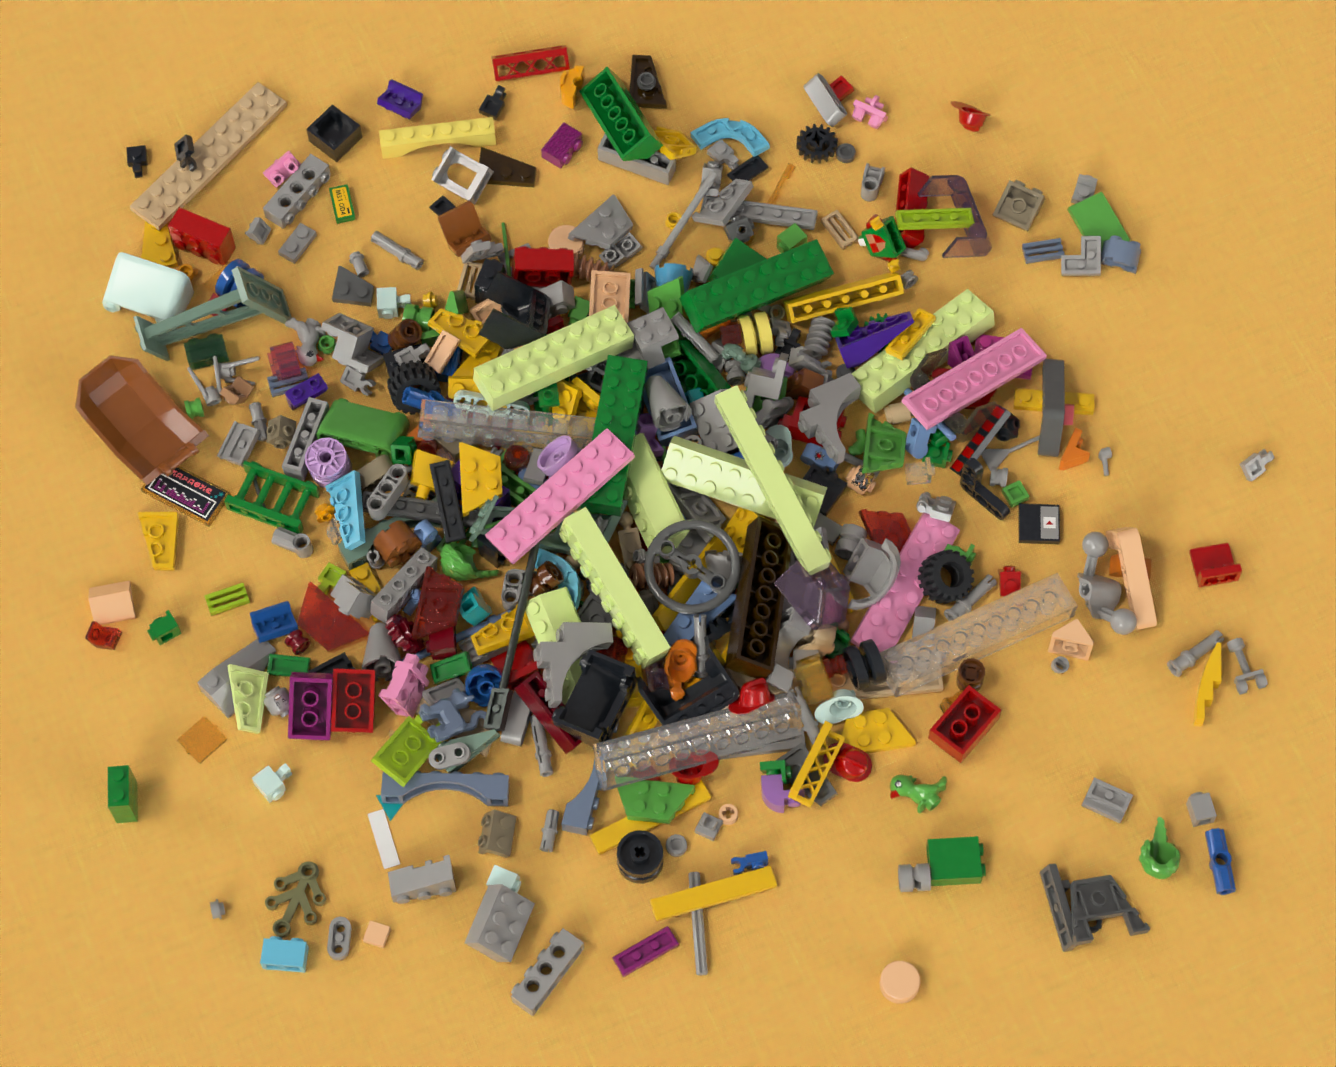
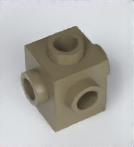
M282 415L269 420L266 442L278 449H284L289 446L296 431V421Z

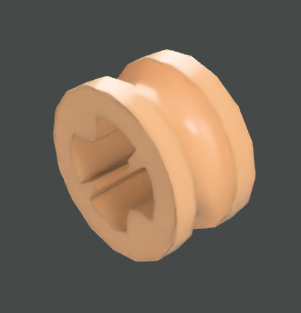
M732 804L723 805L719 810V819L725 825H731L736 822L738 817L737 808ZM727 810H730V813H734L730 819H727L726 815L723 816Z

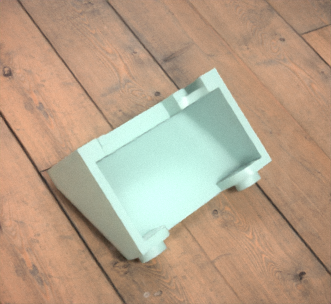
M120 252L115 259L102 304L109 312L120 311L121 307L153 317L158 323L184 312L194 291L190 278L185 273Z

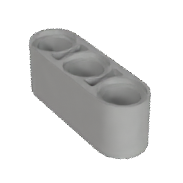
M817 73L803 86L825 122L831 127H834L847 115L840 100L821 74Z
M402 464L392 465L368 498L367 508L373 520L384 519L409 483L408 474L405 466Z
M515 691L511 700L505 731H502L500 741L521 747L532 712Z

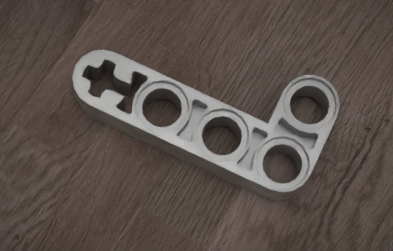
M511 569L505 574L501 599L502 606L506 611L514 610L519 602L526 570ZM512 579L519 580L518 583H510ZM580 579L582 599L584 596V586L582 580ZM510 597H513V598L516 599V600L513 601V602H507V601H506V600H507L508 598H510Z

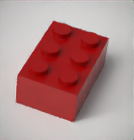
M178 208L168 225L175 247L180 250H188L197 257L207 258L214 264L219 263L225 266L236 248L231 228L183 208Z
M526 246L515 248L512 262V278L537 288L547 287L561 280L571 285L574 273V250H568L567 248L549 249L547 247L529 248Z
M333 669L332 732H374L376 670Z
M968 685L932 726L928 739L959 763H962L999 720L1002 710Z

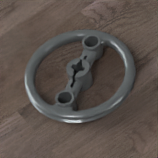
M696 519L673 523L659 532L648 547L644 563L645 578L655 598L665 607L684 614H700L720 606L729 598L737 586L741 569L739 553L731 537L715 524ZM687 529L704 530L718 537L726 546L731 558V574L729 579H725L721 574H714L703 567L701 559L697 555H685L676 549L668 538L679 531ZM665 546L672 547V551L668 554H664L662 549ZM659 554L663 559L672 560L682 567L686 577L690 579L699 578L708 584L711 590L717 593V596L707 602L693 605L682 604L670 599L662 592L655 580L653 569L655 556ZM695 564L697 569L691 568L689 570L688 565L693 566ZM715 580L723 581L722 586L718 588L713 587L712 584Z

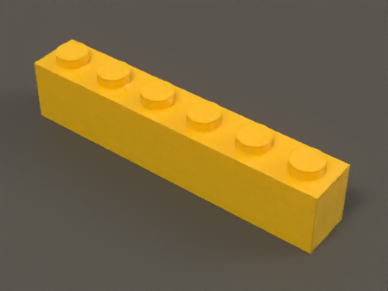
M889 272L783 301L787 320L795 323L833 313L837 308L856 307L904 294L900 274Z

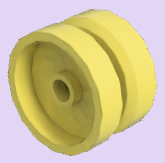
M766 312L755 313L753 323L748 315L738 316L737 327L740 344L744 348L742 350L746 352V355H757V346L762 355L773 353L772 331Z

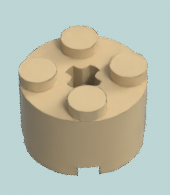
M808 612L815 616L812 630L808 636L802 637L795 644L794 648L795 650H818V659L826 654L833 652L837 626L817 614Z

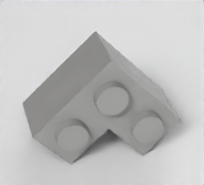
M342 574L330 595L335 598L334 603L340 607L338 610L347 616L351 614L358 619L360 617L369 619L371 616V600L377 594L355 578Z

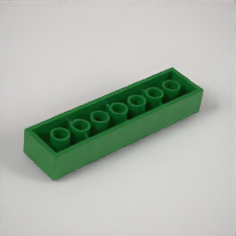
M816 239L690 289L679 300L697 334L825 282L834 272Z
M608 355L592 441L608 428L633 452L648 372V361ZM631 462L580 505L581 509L586 507L589 512L621 517Z

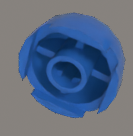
M481 664L474 667L467 674L465 691L468 696H474L471 702L478 703L482 707L488 706L492 688H499L502 676L501 670L493 665Z

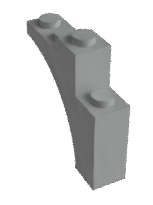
M851 373L811 389L808 399L810 408L800 412L798 422L799 430L805 433L808 439L815 436L817 442L823 445L829 458H832L836 464L844 462L846 451L837 432V420L848 405L859 399L861 390L860 384Z
M563 622L556 631L557 642H540L536 649H534L533 658L534 661H537V668H545L543 671V679L547 683L545 700L548 701L549 708H557L562 702L563 683L571 665L584 654L586 655L589 649L597 651L608 649L613 643L611 623Z

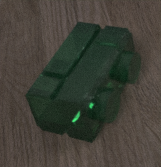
M213 333L208 335L207 338H193L184 343L187 360L192 370L214 365L213 356L217 357L218 363L229 361L222 334Z

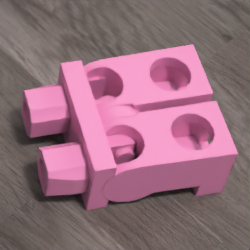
M407 653L403 662L396 661V668L392 673L393 678L387 690L382 689L379 697L395 714L406 717L410 716L411 718L414 717L420 703L422 691L425 690L424 686L428 687L430 682L425 677L429 668L424 664L418 663L420 658L414 654Z

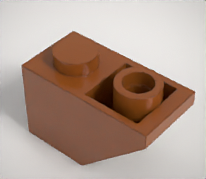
M807 368L801 369L787 378L786 397H791L792 399H798L799 396L809 398L810 390L822 385L824 376Z

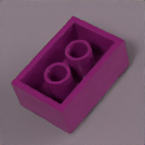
M291 672L288 739L330 740L333 674Z

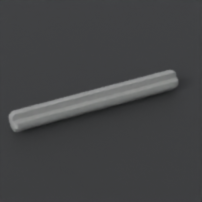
M690 872L688 874L689 888L700 886V873ZM702 908L691 911L696 974L699 976L707 975L708 973Z

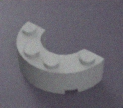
M797 606L790 607L782 612L774 670L765 678L766 683L783 692L789 691L795 674L788 668L789 656L795 644L802 637L809 635L813 627L814 615Z

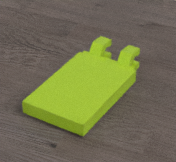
M419 714L415 719L408 716L371 760L372 763L402 787L408 783L425 763L431 751L436 749L441 741L436 742L435 738H430L428 731L421 726L424 721H422Z

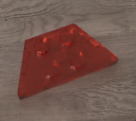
M862 509L858 512L871 541L883 544L885 539H888L894 543L899 553L901 552L911 534L903 513L867 511V509Z
M426 566L411 635L415 640L457 625L464 592L463 585L450 580L444 574L437 573L430 566Z
M310 581L297 625L327 652L369 635V632L350 615L347 616L338 610L340 607Z

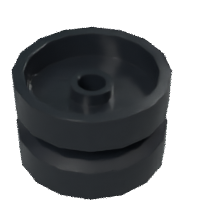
M872 639L860 642L859 649L855 645L843 648L845 666L851 682L857 691L869 688L870 681L874 685L886 682L887 677L884 663Z
M636 830L625 835L617 846V865L624 878L633 883L644 884L653 881L659 876L663 868L664 859L660 840L648 831Z

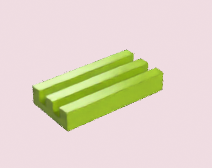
M244 583L205 595L211 616L250 603ZM244 596V598H242V599H239V600H236V601H233V602H230V603H227V604H224V605H221V606H218V607H215V608L212 607V606H215V605H218V604H221V603H226V602L232 601L233 599H236V598H239V597Z

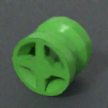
M200 397L194 401H184L187 415L191 419L196 416L204 417Z

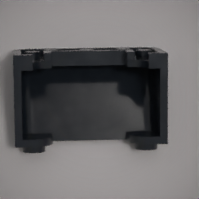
M589 649L587 655L584 654L580 660L579 666H581L582 674L566 705L555 709L552 720L555 726L602 752L607 746L635 690L637 677L635 667Z

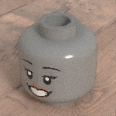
M277 686L265 694L264 704L272 716L280 715L283 718L289 714V691L285 687L280 688Z

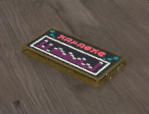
M180 466L172 471L173 474L169 477L162 473L148 485L144 484L141 491L208 527H210L225 505L224 501L227 495H231L227 490Z

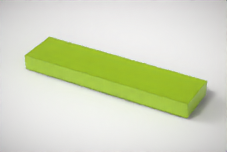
M971 208L896 210L895 213L898 230L973 228L975 224Z

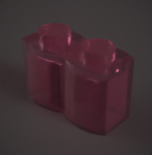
M292 341L269 347L271 352L267 353L273 377L277 376L278 381L301 375Z

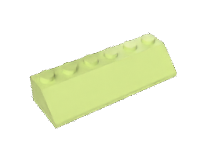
M640 433L635 437L633 448L635 458L630 464L624 499L628 501L629 510L648 548L659 532L669 525L685 519L644 433ZM690 530L679 531L671 535L668 540L677 548ZM665 546L662 549L664 554L672 551L671 546Z
M567 587L540 594L527 601L525 612L538 644L540 642H557L556 631L563 622H581ZM581 658L571 665L564 679L562 689V703L566 705L582 674L581 666H579Z

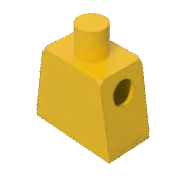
M418 449L414 452L410 484L418 487L416 498L427 500L429 492H435L429 464L449 459Z

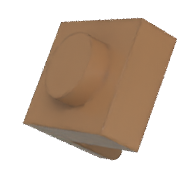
M238 376L231 386L223 387L220 394L231 405L245 403L254 386Z

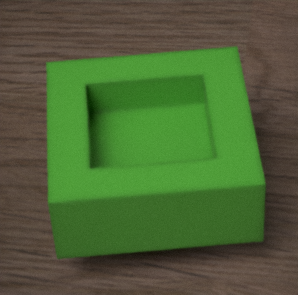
M1020 480L1002 488L1001 491L1011 508L1029 500L1030 497Z

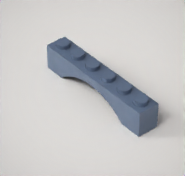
M619 722L613 733H617ZM612 736L602 752L593 748L595 758L592 773L583 790L566 804L561 823L562 831L587 836L588 829L592 830L595 819L592 817L593 810L598 809L600 799L597 797L598 790L602 791L604 785L602 774L603 771L607 772L609 759H607L608 752H612L614 746Z
M417 771L408 783L402 787L383 772L381 798L382 803L404 804L422 793L447 789L470 794L487 806L508 807L509 775L503 773L488 775L481 772L463 774L457 771L452 773H442L439 771L421 773Z

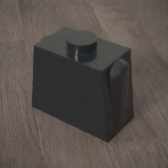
M485 259L474 284L475 303L479 304L488 299L484 297V293L498 271L506 274L504 264L498 260Z

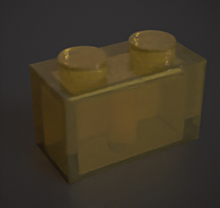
M820 653L796 661L794 673L797 681H802L803 687H801L804 699L808 698L810 705L834 697V690Z

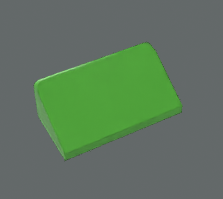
M464 290L450 291L445 310L456 314L469 312Z

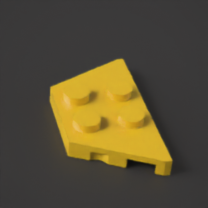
M657 126L656 130H654L663 144L659 150L669 160L696 154L697 146L681 131L666 129Z
M459 442L463 516H467L472 510L478 507L481 508L487 499L491 500L495 495L499 496V498L503 497L501 458L493 453Z
M889 708L865 711L856 717L846 719L841 735L846 737L843 743L859 748L867 754L912 747L916 744L914 738Z

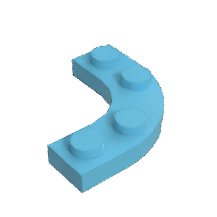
M729 118L717 119L690 132L691 138L700 149L723 138L738 140L753 157L770 149V144L753 125L743 120L738 122L731 121Z
M539 548L535 569L545 561L553 562L560 569L564 577L563 582L558 585V588H568L577 610L581 599V583L576 570L564 558Z

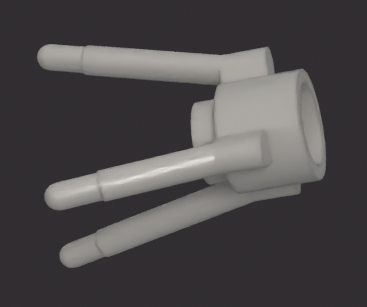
M213 356L217 388H214V386L204 388L190 367L187 368L201 391L207 406H214L222 401L220 397L222 388L216 356Z
M256 356L235 362L218 363L220 379H225V383L234 382L236 378H232V376L236 375L235 366L259 361L260 357ZM246 380L251 385H255V382Z

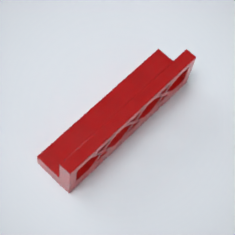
M566 45L491 56L495 81L570 70ZM564 55L565 66L557 67L552 63L556 56ZM538 59H543L548 63L541 70H538L533 65ZM519 62H525L529 65L525 72L520 73L515 69ZM506 65L510 68V71L507 75L499 76L497 66Z

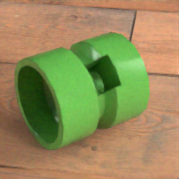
M407 303L404 308L402 321L405 319L415 320L420 325L422 332L430 331L432 328L428 326V321L434 316L435 308L423 306L420 309L418 305Z

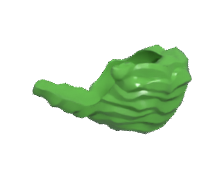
M448 543L444 545L440 552L442 572L445 576H450V578L456 581L489 578L499 574V570H478L473 561V555L476 553V550L465 544Z
M1158 817L1154 838L1151 841L1146 840L1140 848L1141 855L1139 856V861L1147 874L1157 879H1166L1177 871L1180 862V852L1174 844L1167 842V829L1164 827L1165 820Z

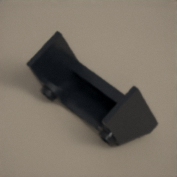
M498 271L484 293V297L500 304L502 312L493 308L478 335L499 344L504 349H514L544 337L548 328L549 297L543 292Z
M708 635L704 637L706 650L710 655L705 661V670L708 676L685 689V695L682 699L678 701L672 699L671 692L666 687H659L651 692L641 676L637 677L639 693L670 735H680L735 702L739 697L738 686L729 669L725 668L723 657Z

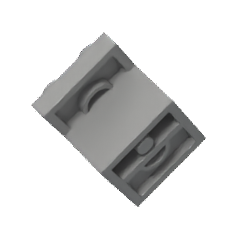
M662 307L628 322L627 325L634 334L633 348L617 355L648 361V369L666 362L661 346L679 339V336L665 309Z
M341 313L323 321L321 329L330 336H338L332 356L333 359L338 360V363L345 366L349 365L360 373H368L383 364V356L368 349L374 330L373 327Z
M781 353L779 358L776 357L772 371L753 367L751 372L748 371L744 387L748 388L744 393L746 394V403L749 408H753L755 395L778 400L789 354Z

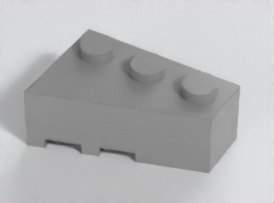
M450 855L443 856L444 860L432 863V860L425 861V866L414 868L411 865L388 872L393 903L405 904L412 899L427 900L434 895L449 896L452 892H456Z

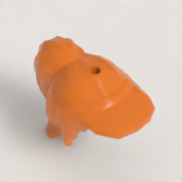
M679 639L673 643L665 658L664 670L666 679L671 687V697L675 701L683 698L685 691L681 688L684 682H688L697 671V646L688 639Z

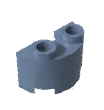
M1111 236L1110 240H1106L1103 243L1101 264L1110 267H1121L1124 271L1136 274L1141 254V244L1136 241H1124L1119 236Z

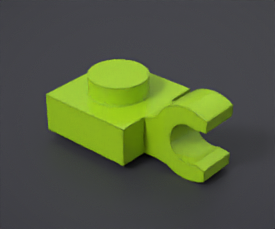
M329 562L318 577V581L321 584L315 590V593H317L316 597L323 601L328 595L329 589H334L342 574L347 575L346 571Z

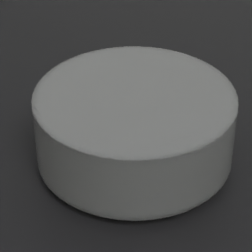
M679 834L672 835L666 841V850L671 856H682L687 850V841Z

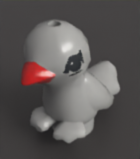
M294 317L287 320L285 326L296 330L298 338L302 343L301 347L296 346L297 350L295 351L300 363L309 367L313 366L316 362L323 361L324 359L316 349L319 337L326 335V331L321 329V324L312 318H307L306 322L297 321Z

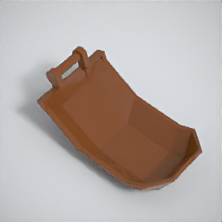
M110 355L78 381L76 410L114 455L145 485L151 483L162 473L167 477L173 474L172 471L192 455L195 456L199 453L196 446L209 436L204 429L198 426L175 404L138 359Z

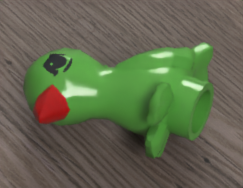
M901 774L892 778L890 782V798L899 796L911 798L918 804V813L923 812L925 808L929 811L933 810L941 801L938 794L946 790L947 784L946 776H943L935 784H915L914 782L917 778H913L912 775L906 776Z

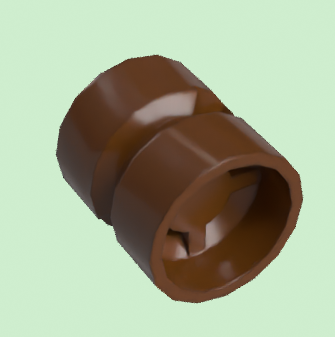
M405 319L388 334V343L393 350L413 346L421 339L422 329L415 320Z
M545 561L537 568V571H534L529 591L535 597L550 592L563 582L562 572L553 562Z
M971 658L964 660L960 664L956 683L962 692L968 685L976 691L981 689L985 676L983 663Z

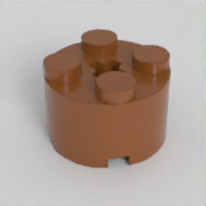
M402 520L391 523L389 525L390 529L386 532L384 530L379 532L373 541L375 550L378 551L390 568L401 563L406 564L422 545L420 539Z

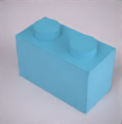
M271 936L270 939L264 938L260 960L262 968L266 970L305 973L309 950L307 942L300 938H292L291 940H283V938Z

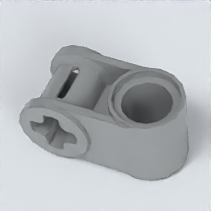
M866 163L861 185V197L863 200L871 202L877 198L880 185L883 182L885 167H873Z

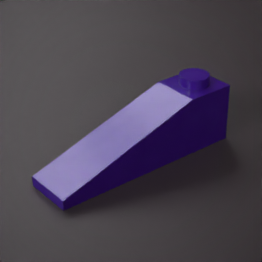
M910 311L885 318L884 322L873 320L869 321L868 326L860 328L857 325L850 336L835 337L847 369L860 366L914 323Z

